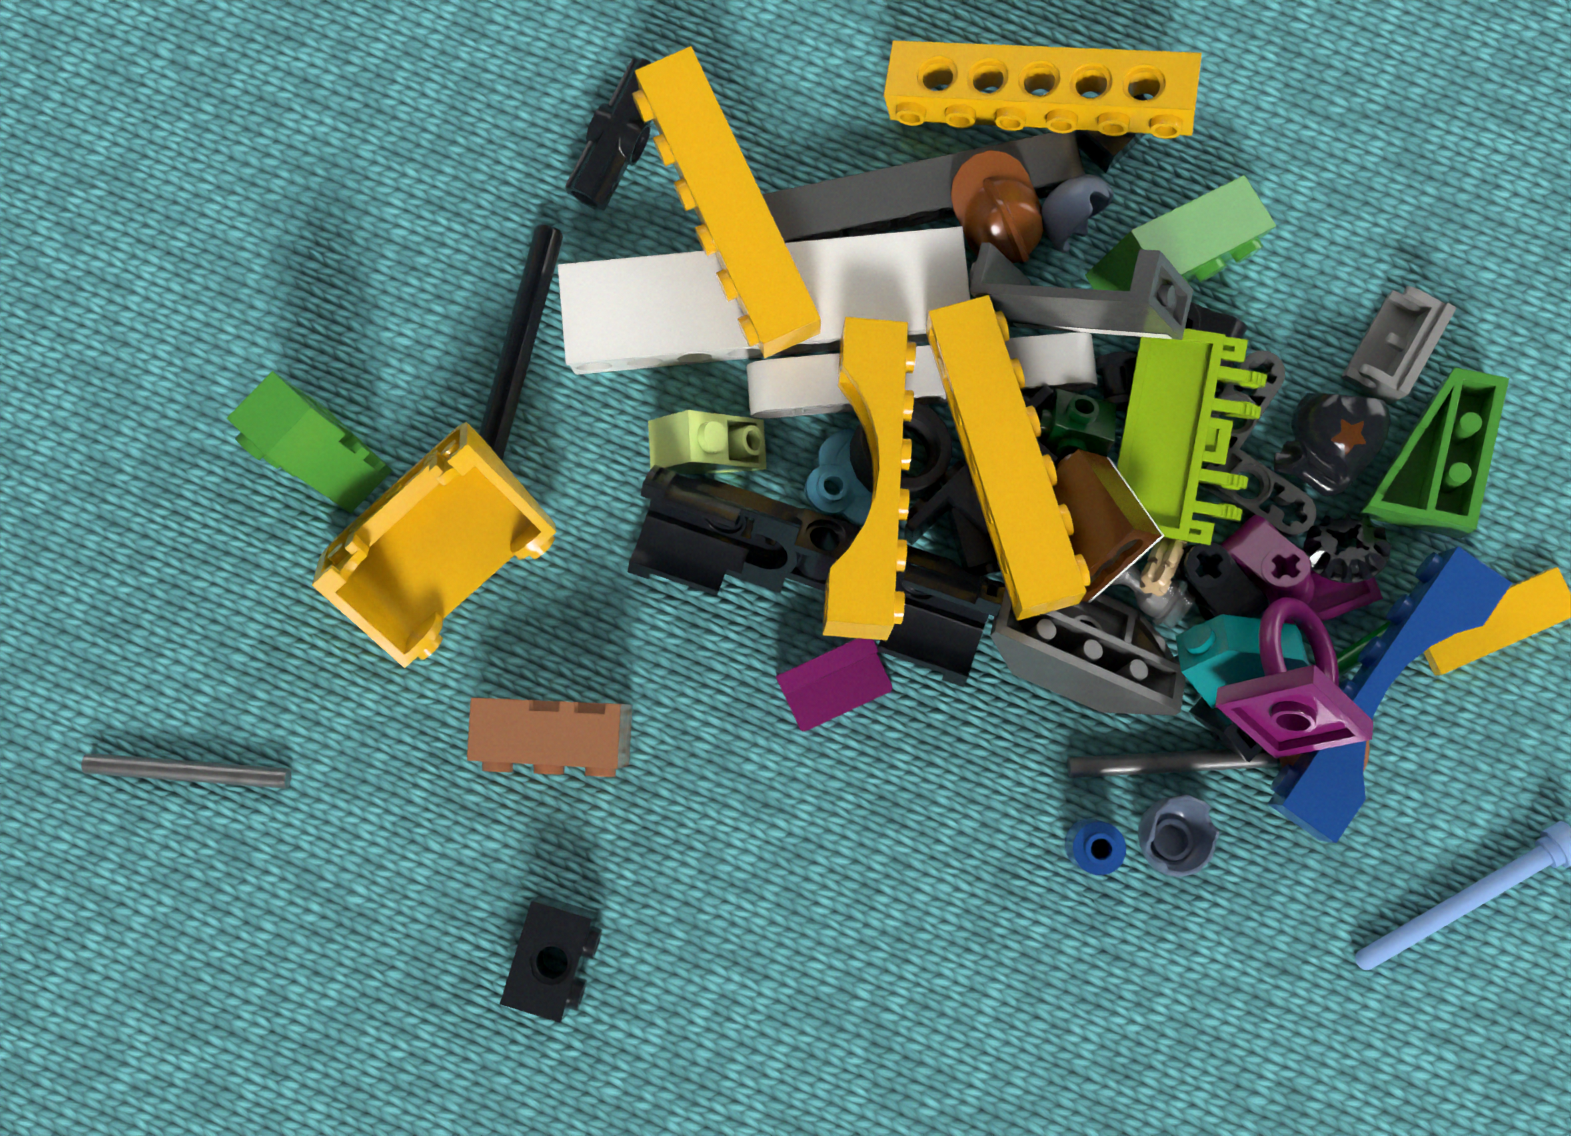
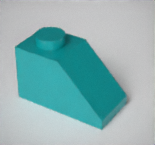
M1221 614L1175 636L1181 672L1212 709L1216 708L1218 687L1265 676L1259 652L1260 619ZM1284 623L1281 631V647L1287 671L1309 666L1300 630L1295 624Z

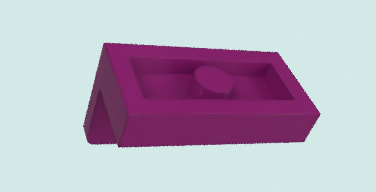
M857 638L775 676L801 731H808L892 691V684L877 655L878 649L873 639Z

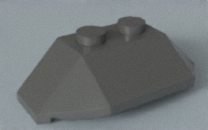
M1005 586L1002 606L997 617L994 616L990 636L1013 675L1102 713L1176 715L1181 712L1186 677L1181 672L1179 656H1173L1163 637L1139 610L1100 593L1090 603L1080 601L1077 605L1017 621Z

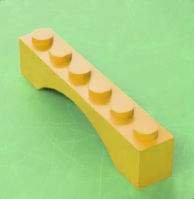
M845 317L840 339L838 388L853 406L865 430L872 456L873 492L870 511L864 526L849 549L829 570L825 584L822 634L825 636L887 640L894 624H902L905 594L901 591H895L896 572H904L906 566L907 540L898 539L899 521L907 520L909 489L900 488L901 470H909L912 450L911 439L903 438V421L911 422L914 404V391L905 390L906 373L913 374L916 358V342H907L908 322Z

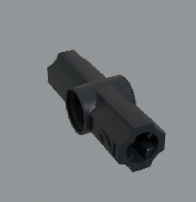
M632 58L609 104L603 103L596 110L587 131V145L565 185L568 194L594 210L600 209L605 211L628 165L633 166L637 163L643 154L650 136V123L652 120L644 123L632 96V93L639 90L635 70L653 63L644 58Z

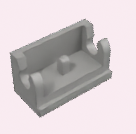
M1406 286L1402 294L1394 290L1386 296L1341 378L1375 398L1384 400L1388 405L1407 396L1453 316L1456 307L1449 303L1445 304L1411 286Z

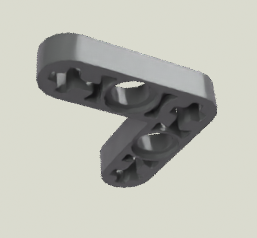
M1256 351L1245 357L1244 363H1239L1235 368L1251 371L1248 368L1254 370L1259 365H1263L1267 369L1265 374L1270 383L1266 382L1265 387L1254 389L1250 396L1241 393L1245 389L1244 387L1225 383L1215 398L1237 402L1247 401L1254 404L1253 400H1256L1258 402L1257 405L1261 407V417L1284 382L1285 367L1282 360L1269 351ZM1211 413V417L1219 418L1218 414ZM1245 419L1241 428L1232 429L1231 444L1228 448L1226 464H1215V466L1209 464L1202 469L1237 475L1240 472H1249L1259 481L1260 490L1258 495L1254 499H1245L1237 494L1236 490L1224 489L1221 486L1204 483L1198 484L1226 503L1243 509L1242 513L1247 517L1251 518L1253 515L1263 517L1284 537H1293L1306 532L1313 525L1316 518V507L1313 500L1305 492L1240 450V447L1259 420ZM1274 488L1278 493L1271 500L1283 507L1294 503L1297 506L1294 514L1300 521H1294L1285 525L1282 522L1285 513L1281 509L1271 504L1262 511L1259 505L1270 497Z

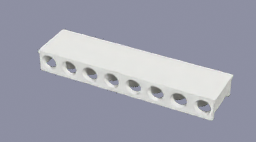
M963 227L785 243L821 318V332L771 356L840 350V339L845 317L908 322L907 342H929L926 334L928 311L970 300ZM704 251L558 264L565 361L567 366L570 365L575 375L764 356L758 344L749 347L742 334L737 318L744 316L737 299L735 298L728 302L721 289L716 272L723 269L715 253L706 256Z

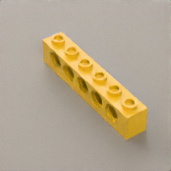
M893 40L884 98L890 120H896L911 126L921 125L924 122L947 123L956 128H968L973 125H993L1009 131L1021 130L1024 127L1048 128L1056 133L1091 130L1099 131L1109 136H1121L1128 132L1148 133L1158 138L1171 139L1179 135L1192 136L1202 53ZM937 85H949L948 87L940 91L931 90L933 87ZM987 87L999 88L992 93L980 92ZM1038 89L1049 90L1048 93L1040 96L1031 94ZM1090 91L1101 93V95L1094 98L1081 96ZM1138 94H1150L1153 96L1149 100H1137L1133 97Z

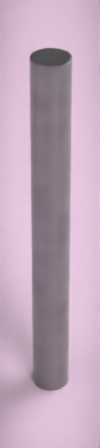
M1264 748L1250 762L1245 761L1240 755L1230 749L1068 757L1067 759L1069 778L1276 767L1277 758L1270 755Z
M86 753L81 764L82 772L85 774L288 789L291 783V770L289 768Z

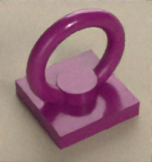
M1283 597L1272 602L1265 610L1259 627V652L1265 676L1218 687L1215 706L1274 758L1372 740L1373 720L1339 688V670L1336 653L1331 638L1320 618L1307 604L1296 598ZM1287 618L1297 623L1304 632L1311 646L1316 665L1287 671L1281 647V631Z

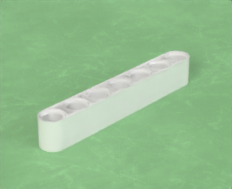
M1075 332L1009 338V341L1005 342L1010 359L1018 358L1023 370L1025 388L1020 389L1022 396L1027 392L1035 395L1044 385L1050 387L1054 391L1053 394L1056 393L1057 389L1076 392L1097 386L1093 340L1090 333ZM930 345L916 346L913 374L906 373L905 390H913L914 400L923 405L948 403ZM839 353L759 360L746 366L750 416L753 418L767 419L855 411L851 403L838 388Z

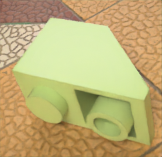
M685 410L648 421L650 469L654 465H658L665 469L679 472V474L724 473L766 469L763 419Z

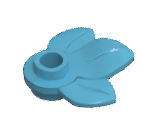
M843 429L826 439L819 448L818 467L806 479L805 496L809 504L818 512L827 515L840 513L854 525L864 526L870 511L872 493L857 479L850 462V442L855 430ZM832 481L838 486L839 494L831 495L827 493L824 489V482Z

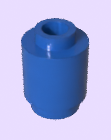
M1088 818L1076 822L1068 830L1065 837V851L1070 861L1082 870L1093 875H1107L1117 870L1123 863L1126 855V843L1123 835L1115 826L1097 819ZM1102 838L1103 849L1097 857H1094L1091 853L1092 843Z

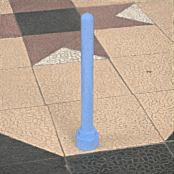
M1558 821L1541 831V838L1535 841L1536 848L1362 948L1355 955L1356 964L1364 970L1373 969L1548 866L1557 868L1560 865L1565 868L1570 867L1571 827L1563 821Z

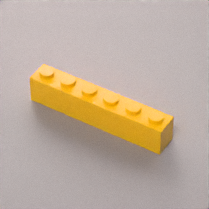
M692 46L635 70L639 90L632 93L636 107L644 123L653 120L660 134L653 137V141L664 166L666 167L671 164L675 166L680 180L673 182L678 197L685 211L694 208L701 222V225L695 227L697 237L706 256L715 253L723 270L716 272V276L727 301L729 302L736 298L744 316L737 318V321L748 346L752 347L758 344L765 359L820 334L821 318Z
M989 295L928 311L926 334L1016 620L1079 604L1087 592L1085 586L1090 585L1089 570L1082 554L1074 555L1069 536L1074 533L1071 515L1065 504L1058 505L1052 486L1057 485L1056 470L1050 455L1042 456L1036 437L1041 436L1039 418L1033 406L1026 407L1020 390L1025 388L1024 374L1018 358L1010 359L1005 342L1009 341V329L1004 313L1002 311H994Z

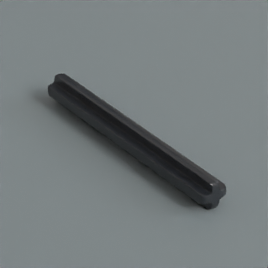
M543 224L535 227L479 435L501 460L504 457L563 240V235L559 229Z

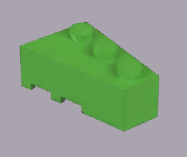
M1243 175L1131 230L1085 276L1093 289L1130 291L1139 249L1160 250L1188 284L1195 279H1198L1201 283L1223 270L1227 266L1225 262L1231 258L1236 263H1240L1261 250L1264 246L1260 239L1275 228L1276 224L1246 176Z
M1455 367L1439 384L1357 517L1365 518L1369 516L1371 520L1459 539L1476 530L1509 378Z
M273 371L226 418L240 431L235 440L258 460L265 459L276 469L279 467L283 468L291 476L298 477L349 513H352L393 471L322 403Z

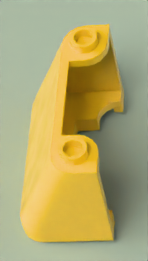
M465 422L449 433L326 547L319 558L312 586L400 665L406 668L417 657L424 660L438 648L443 640V637L439 634L443 626V619L514 555L519 560L528 556L536 559L543 555L555 540L553 535L557 532L556 524L485 440Z

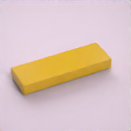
M1549 568L1511 585L1483 626L1456 633L1424 651L1423 653L1434 676L1448 673L1571 618V592L1559 568Z

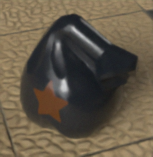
M1307 393L1293 411L1291 428L1295 440L1286 441L1281 451L1275 454L1274 471L1297 476L1322 496L1328 497L1343 492L1360 476L1381 451L1385 443L1391 423L1386 403L1381 399L1327 393Z

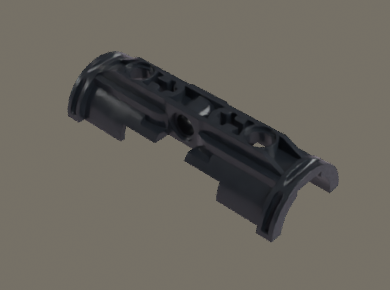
M654 465L642 484L640 496L651 499L639 539L629 560L627 572L649 579L651 574L715 596L719 593L725 574L781 593L785 578L825 591V584L831 566L849 549L862 528L715 479H691L680 475L679 472ZM907 545L904 572H896L895 591H901L905 594L902 624H894L888 639L880 640L877 649L879 652L943 673V681L964 687L969 677L985 623L989 615L997 617L1002 606L1005 583L982 575L977 576L968 573L951 559Z

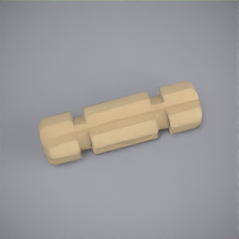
M1162 538L1153 546L1147 559L1148 563L1144 566L1140 575L1141 582L1139 586L1142 592L1145 594L1153 593L1157 597L1167 593L1171 584L1170 579L1174 576L1184 552L1182 548L1187 545L1186 541Z

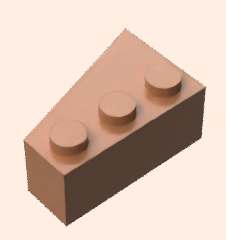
M471 698L467 761H482V771L513 772V763L534 764L533 773L561 775L564 774L565 766L585 767V776L616 777V769L629 766L632 705Z

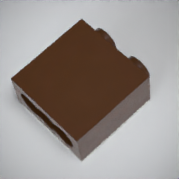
M1078 449L1075 453L1064 457L1057 464L1055 469L1057 485L1052 486L1058 505L1065 504L1071 515L1074 533L1069 536L1074 555L1082 554L1090 575V585L1085 586L1087 592L1081 602L1090 603L1160 541L1164 534L1109 457Z

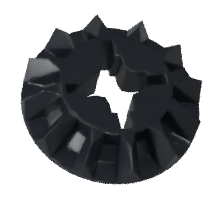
M1346 511L1338 519L1325 515L1319 525L1311 526L1304 541L1303 551L1309 557L1311 569L1320 576L1340 583H1357L1373 578L1385 568L1389 560L1391 544L1386 539L1385 527H1374L1369 516L1361 520L1352 519ZM1349 539H1356V548L1350 546L1345 551H1341L1337 556L1338 542L1344 544Z

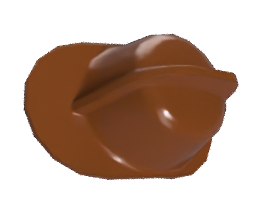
M988 150L974 154L961 164L953 178L950 194L955 215L960 226L963 227V233L969 247L978 258L981 243H991L1012 263H1024L1029 260L1028 255L1033 252L1043 234L1042 207L1029 175L1020 161L1006 152Z

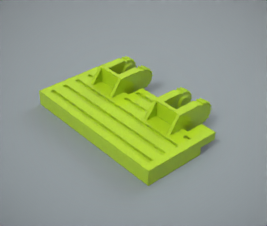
M1186 328L1182 340L1140 337L1117 469L1164 534L1163 538L1211 545L1215 523L1192 520L1193 514L1241 521L1243 509L1237 508L1235 505L1226 503L1214 504L1196 501L1195 499L1198 483L1221 486L1229 490L1247 488L1248 477L1201 468L1202 462L1225 465L1233 421L1213 418L1211 413L1245 419H1259L1261 407L1252 402H1237L1214 398L1217 382L1239 385L1250 389L1265 387L1267 375L1264 373L1220 366L1221 360L1244 363L1248 344L1246 339L1226 337V334Z

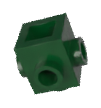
M1057 389L1049 408L1041 407L1038 412L1041 427V436L1038 437L1040 438V443L1058 457L1056 464L1069 454L1075 453L1078 449L1107 457L1115 441L1117 404Z

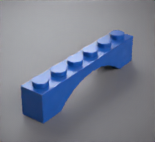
M1459 546L1438 554L1435 552L1431 553L1421 563L1415 573V578L1419 582L1409 596L1407 594L1402 595L1393 604L1386 616V619L1391 623L1380 638L1375 636L1366 644L1357 659L1362 664L1352 680L1345 679L1339 684V688L1373 720L1374 714L1389 686L1410 662L1432 645L1456 633L1483 626L1512 582ZM1366 741L1301 753L1293 766L1287 764L1277 774L1270 787L1275 793L1267 804L1319 841L1337 843L1366 800L1363 774Z

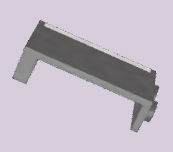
M981 243L978 259L973 263L970 271V293L976 298L989 295L994 311H1002L1007 324L1010 327L1182 340L1193 294L1192 287L1160 250L1139 249L1130 291L1030 286L1031 280L991 243Z

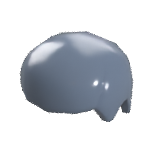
M1091 174L1078 175L1063 182L1049 193L1041 209L1043 230L1059 252L1066 253L1070 250L1067 240L1071 234L1085 237L1088 233V219L1096 216L1111 204L1114 191L1108 182L1099 176Z
M1188 794L1159 799L1143 813L1138 826L1139 845L1145 858L1156 871L1179 878L1197 874L1212 860L1216 840L1220 833L1213 825L1209 816L1211 807L1208 803Z

